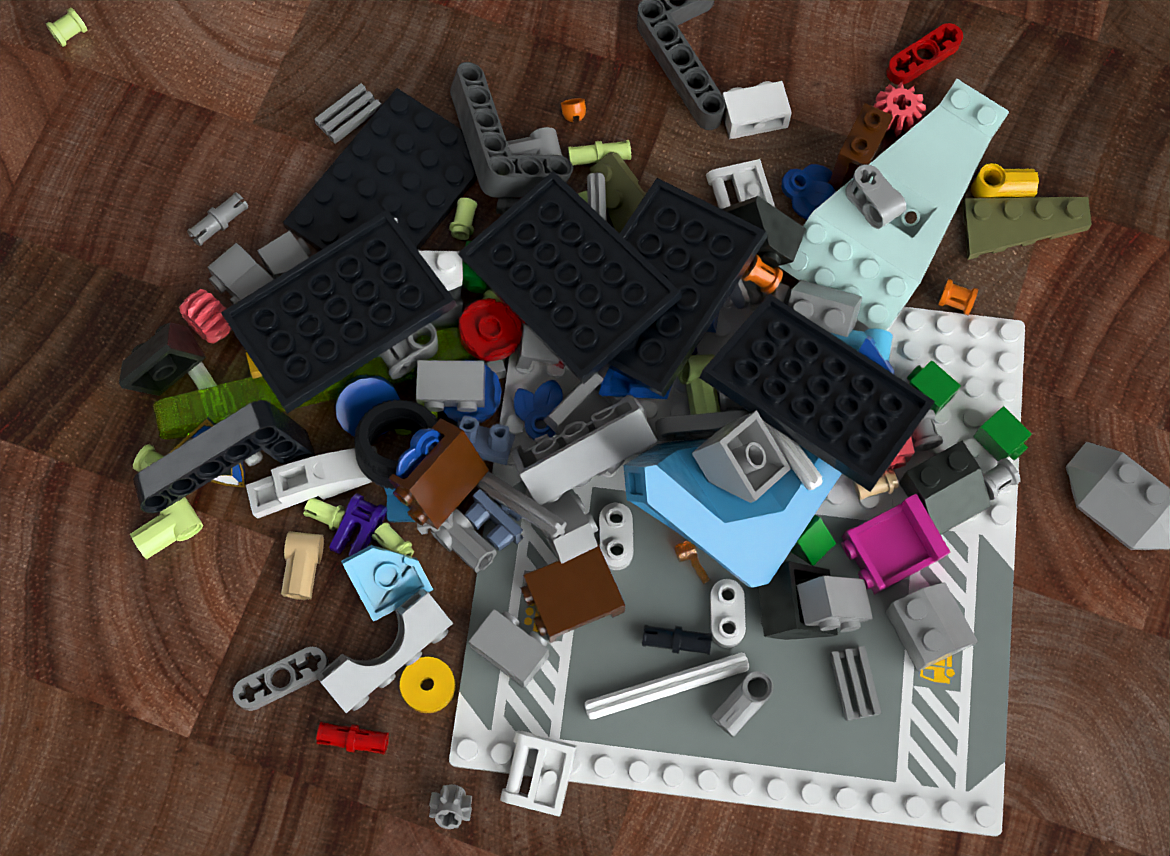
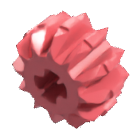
M902 82L898 84L897 89L889 84L884 92L880 91L873 106L893 116L887 131L890 129L894 130L896 137L900 135L902 130L907 133L920 122L926 111V105L922 104L923 94H914V86L908 90L904 89Z
M199 289L195 293L190 294L179 306L182 318L187 321L195 333L208 343L214 344L230 333L231 327L221 314L222 311L226 310V307L206 290Z

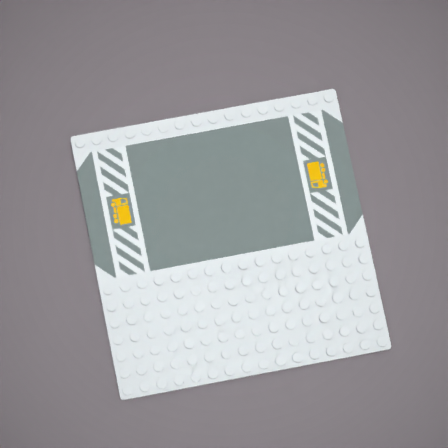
M728 297L719 311L716 333H705L697 345V355H716L761 303L756 305H750L749 303L746 308L737 309ZM904 307L888 329V332L893 335L889 363L894 369V374L909 384V381L906 380L908 375L918 365L924 368L932 360L958 382L961 387L954 398L933 419L938 436H942L943 444L926 451H915L914 449L915 453L910 461L906 463V466L893 469L898 484L906 471L962 440L980 466L982 473L985 474L997 466L998 461L973 436L980 426L1003 406L1021 422L1025 324L1020 320L970 314L967 316L962 313ZM857 320L853 330L864 332L871 328ZM517 347L515 352L509 357L500 424L508 426L510 433L515 434L512 448L521 445L523 450L535 446L536 443L526 434L525 422L515 414L514 397L516 391L522 388L535 394L536 389L549 380H556L562 389L564 399L581 381L566 366L564 369H561L551 363L532 361L529 369L516 368ZM604 366L597 373L604 379L609 367ZM678 376L673 383L668 399L635 398L643 407L647 415V422L656 439L655 422L665 417L691 415L686 385L680 383ZM615 397V398L619 401V400L622 399L623 397ZM539 420L535 423V426L538 429H544L547 424L543 420ZM912 434L911 438L912 443L914 444L916 441L914 435ZM657 439V442L653 443L650 448L654 447L657 444L672 441H660ZM511 452L507 465L494 462L493 475L533 500L532 495L519 475ZM633 454L624 459L625 462L613 474L607 471L600 476L595 475L586 485L573 487L569 490L572 496L578 494L585 508L584 514L590 513L598 527V531L594 533L599 547V516L601 510L606 505L616 502L627 506L632 513L634 550L632 561L622 570L610 569L625 603V612L613 618L610 614L556 637V641L552 643L549 642L547 635L542 636L548 643L545 647L549 649V657L525 689L472 650L469 644V640L493 609L500 614L507 611L519 620V628L527 634L534 631L539 635L533 620L538 614L533 604L527 606L520 587L525 586L523 575L559 561V559L537 526L523 517L516 521L509 515L523 529L521 535L524 538L517 545L512 541L501 551L494 548L497 554L493 562L485 570L477 573L449 762L452 766L509 774L516 743L513 742L515 731H525L536 736L577 745L568 782L986 836H998L1001 834L1018 484L1009 485L998 492V497L990 500L991 507L943 533L941 536L950 550V553L943 559L875 595L871 588L866 589L873 619L861 622V628L841 632L839 627L837 628L838 635L832 637L783 640L764 637L761 624L760 596L757 587L746 586L707 553L632 502L626 500L623 465L639 456ZM1009 457L1008 460L1019 472V458L1013 461ZM841 474L815 513V515L822 519L836 544L814 566L830 569V575L834 577L860 579L858 576L860 568L854 559L850 560L846 556L841 542L844 541L841 536L846 530L856 528L907 499L908 497L900 484L899 488L894 489L892 494L884 492L859 500L854 487V481ZM489 495V498H490L493 502H495L499 507H501V505L498 504V503L494 500V498ZM613 514L610 516V520L613 523H619L622 521V517L618 514ZM490 519L484 523L482 537L488 543L489 541L486 536L496 527ZM614 546L610 550L616 556L623 553V549L619 546ZM791 551L783 561V563L791 561L810 565ZM731 579L738 582L743 588L746 630L742 641L737 646L723 648L712 639L710 655L681 650L677 654L672 653V649L642 647L645 624L675 629V626H682V630L711 633L710 593L713 586L720 580ZM945 582L978 643L917 672L885 611L893 602L922 588ZM726 590L721 593L725 600H732L734 598L731 591ZM727 623L722 626L723 631L727 634L735 632L732 624ZM865 646L881 714L846 721L830 654L834 651L840 652L845 649H856ZM741 652L745 653L748 659L749 669L746 672L593 720L587 716L585 710V702L587 700ZM856 656L854 660L866 709H870L858 656ZM841 659L853 712H856L858 707L846 659ZM755 671L766 673L773 681L772 695L734 737L730 736L716 724L711 716L748 674ZM752 680L748 683V692L752 696L759 698L765 695V685L761 681ZM529 747L523 776L533 777L538 749Z

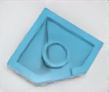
M370 545L341 561L373 622L395 611L421 588L427 592L433 590L419 561L415 557Z

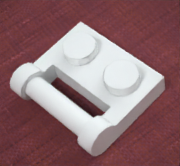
M760 159L713 169L706 174L708 184L713 187L720 209L731 206L724 181L731 179L739 202L759 196L775 207Z
M515 731L513 740L516 743L507 786L502 789L500 800L508 804L560 817L577 745L536 736L525 731ZM530 747L538 749V755L528 795L520 792V787Z

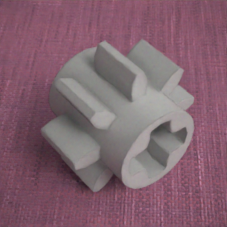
M443 785L440 794L437 792L431 793L429 817L435 818L436 823L442 828H459L462 820L470 821L472 796H466L465 790L458 785Z

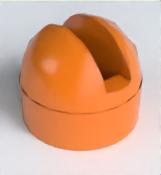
M574 98L561 102L562 114L567 121L573 122V116H578L579 121L584 118L586 114L585 99Z

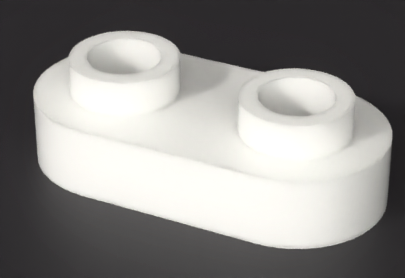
M616 502L606 505L601 510L599 516L600 549L609 569L612 570L626 568L632 561L634 551L632 513L627 506ZM618 514L622 517V521L613 523L610 520V516ZM614 546H619L623 549V553L616 556L610 550Z
M731 579L718 581L710 593V630L712 639L723 648L737 646L742 641L746 630L744 590L738 582ZM726 590L731 591L734 598L732 600H725L721 593ZM727 623L732 624L735 632L727 634L723 631L722 626Z

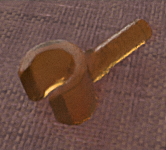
M689 541L677 544L675 552L678 561L690 560L702 583L705 584L710 581V578L699 562L696 546Z

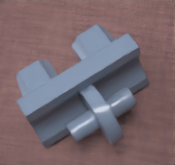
M464 416L461 421L458 420L456 427L465 432L483 461L487 460L507 465L511 452L510 449H512L515 441V434L510 433L508 426L496 424L491 428L479 426L476 418Z
M481 489L473 495L474 503L465 513V517L476 530L488 519L496 525L486 536L494 548L501 551L512 541L517 545L524 538L521 535L523 529L509 517L511 515L516 521H519L522 518L520 515L494 499L501 505L499 507Z

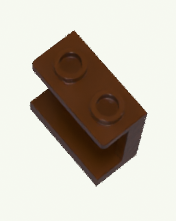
M864 103L838 154L829 182L836 192L853 178L854 172L859 166L869 165L879 156L883 147L880 143L893 119L891 114Z
M441 418L432 427L443 437L406 479H402L395 474L388 478L396 489L393 492L394 496L409 507L408 515L419 525L423 526L427 523L437 530L489 471L465 432Z
M597 544L598 547L562 564L560 561H556L523 575L525 586L520 587L527 606L533 604L538 614L533 620L541 637L547 635L550 643L556 641V637L610 614L613 618L625 612V603L599 544Z

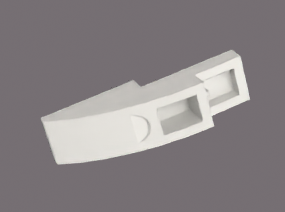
M371 446L373 450L377 453V449L374 446ZM355 448L305 458L271 469L272 476L246 485L252 514L256 518H261L319 496L325 500L372 481L363 474L358 466Z

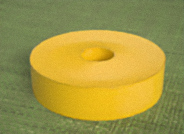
M421 657L404 669L400 678V691L405 702L415 711L434 713L446 707L453 698L455 679L449 666L442 660L434 657ZM427 679L434 682L433 688L428 691L423 690L421 687L423 681Z

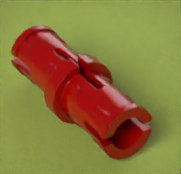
M320 722L316 744L346 748L347 752L353 753L355 750L385 755L388 748L389 733L361 729L359 725L351 724L348 727Z

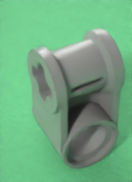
M861 165L855 170L853 180L846 187V196L865 216V219L872 227L880 229L906 211V202L901 193L892 187L875 166Z
M429 323L377 356L381 357L390 369L389 375L392 379L400 378L409 373L417 366V360H427L437 353L438 338L435 327ZM420 336H428L431 338V340L424 345H420L415 342V340Z

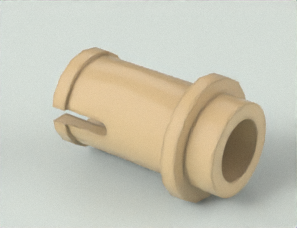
M891 469L885 471L871 492L854 482V487L859 500H863L864 498L884 492L892 494L894 489L899 488V484L894 470Z

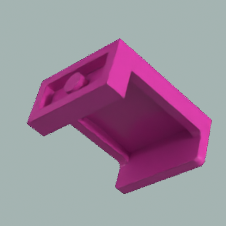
M917 494L910 496L901 504L856 528L846 530L841 536L844 540L841 542L846 556L850 560L854 559L860 568V571H858L859 578L864 579L866 589L871 588L874 595L943 559L950 553L949 548Z

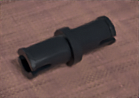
M646 624L644 626L642 647L672 649V653L677 654L681 650L710 655L712 633L682 630V626H675V629L648 626Z

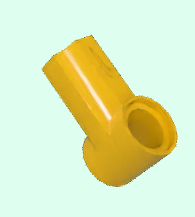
M986 164L981 168L972 183L971 193L974 198L1035 197L1039 183L1038 172H1035V169H1003L998 164Z

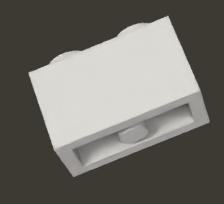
M766 81L754 87H735L727 92H723L725 100L723 119L729 139L788 128L792 112L782 81L774 83Z

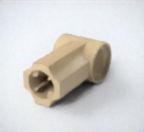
M288 532L284 548L286 567L281 591L282 596L296 600L312 598L317 564H320L323 555V535Z

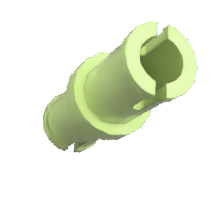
M629 140L602 144V141H595V145L568 147L569 161L573 166L597 163L609 152L618 153L623 160H631Z

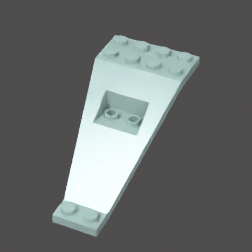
M956 79L941 103L869 164L875 166L892 187L901 193L906 202V211L882 228L876 229L867 222L865 216L848 200L845 191L849 183L847 182L815 209L805 222L803 227L806 228L794 262L778 267L799 281L804 280L862 296L857 320L871 329L876 328L888 331L921 283L992 137L1009 114V111L959 79ZM908 212L916 213L917 219L914 223L909 224L906 222L905 216Z

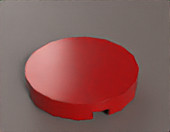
M486 298L476 300L465 308L459 319L457 333L461 345L469 354L479 360L493 362L505 359L515 352L521 341L523 326L521 320L505 304L496 302V299Z

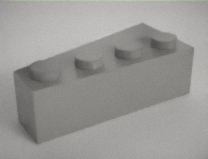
M633 397L594 413L591 417V422L575 421L566 425L562 434L556 437L549 438L548 434L535 438L536 445L523 450L521 445L510 449L519 475L535 502L540 505L553 503L564 492L573 487L586 485L593 476L603 471L615 469L624 459L633 454L639 455L646 452L653 443L657 442L655 435Z

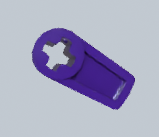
M356 493L346 508L344 518L329 546L330 550L341 554L347 543L351 541L350 537L358 526H361V529L354 544H351L352 548L349 552V557L367 548L373 539L374 531L383 523L386 517L387 507L382 504L376 506L364 500V496Z

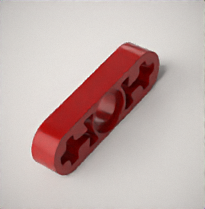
M943 24L897 53L889 62L887 68L888 79L894 84L898 85L902 82L905 85L948 58L959 49L963 40L962 30L955 24ZM943 37L953 38V42L951 40H946L941 44L939 48L938 45L942 42ZM919 49H928L933 57L928 60L922 59L918 56L917 51ZM909 64V66H908V68H907V70H906V73H905V71H903V70H900V71H897V70H896V67H897V66H898L899 68H903V67H905V66H907V65Z

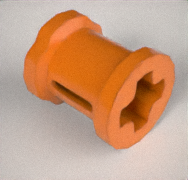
M756 254L741 279L752 281L761 287L763 293L768 295L778 287L783 272L777 267L772 268L768 266Z
M948 278L938 305L943 307L946 304L960 309L964 315L968 316L979 289H967L953 284V280Z

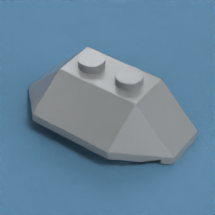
M1086 442L1066 465L1076 508L1130 550H1170V488L1125 453Z

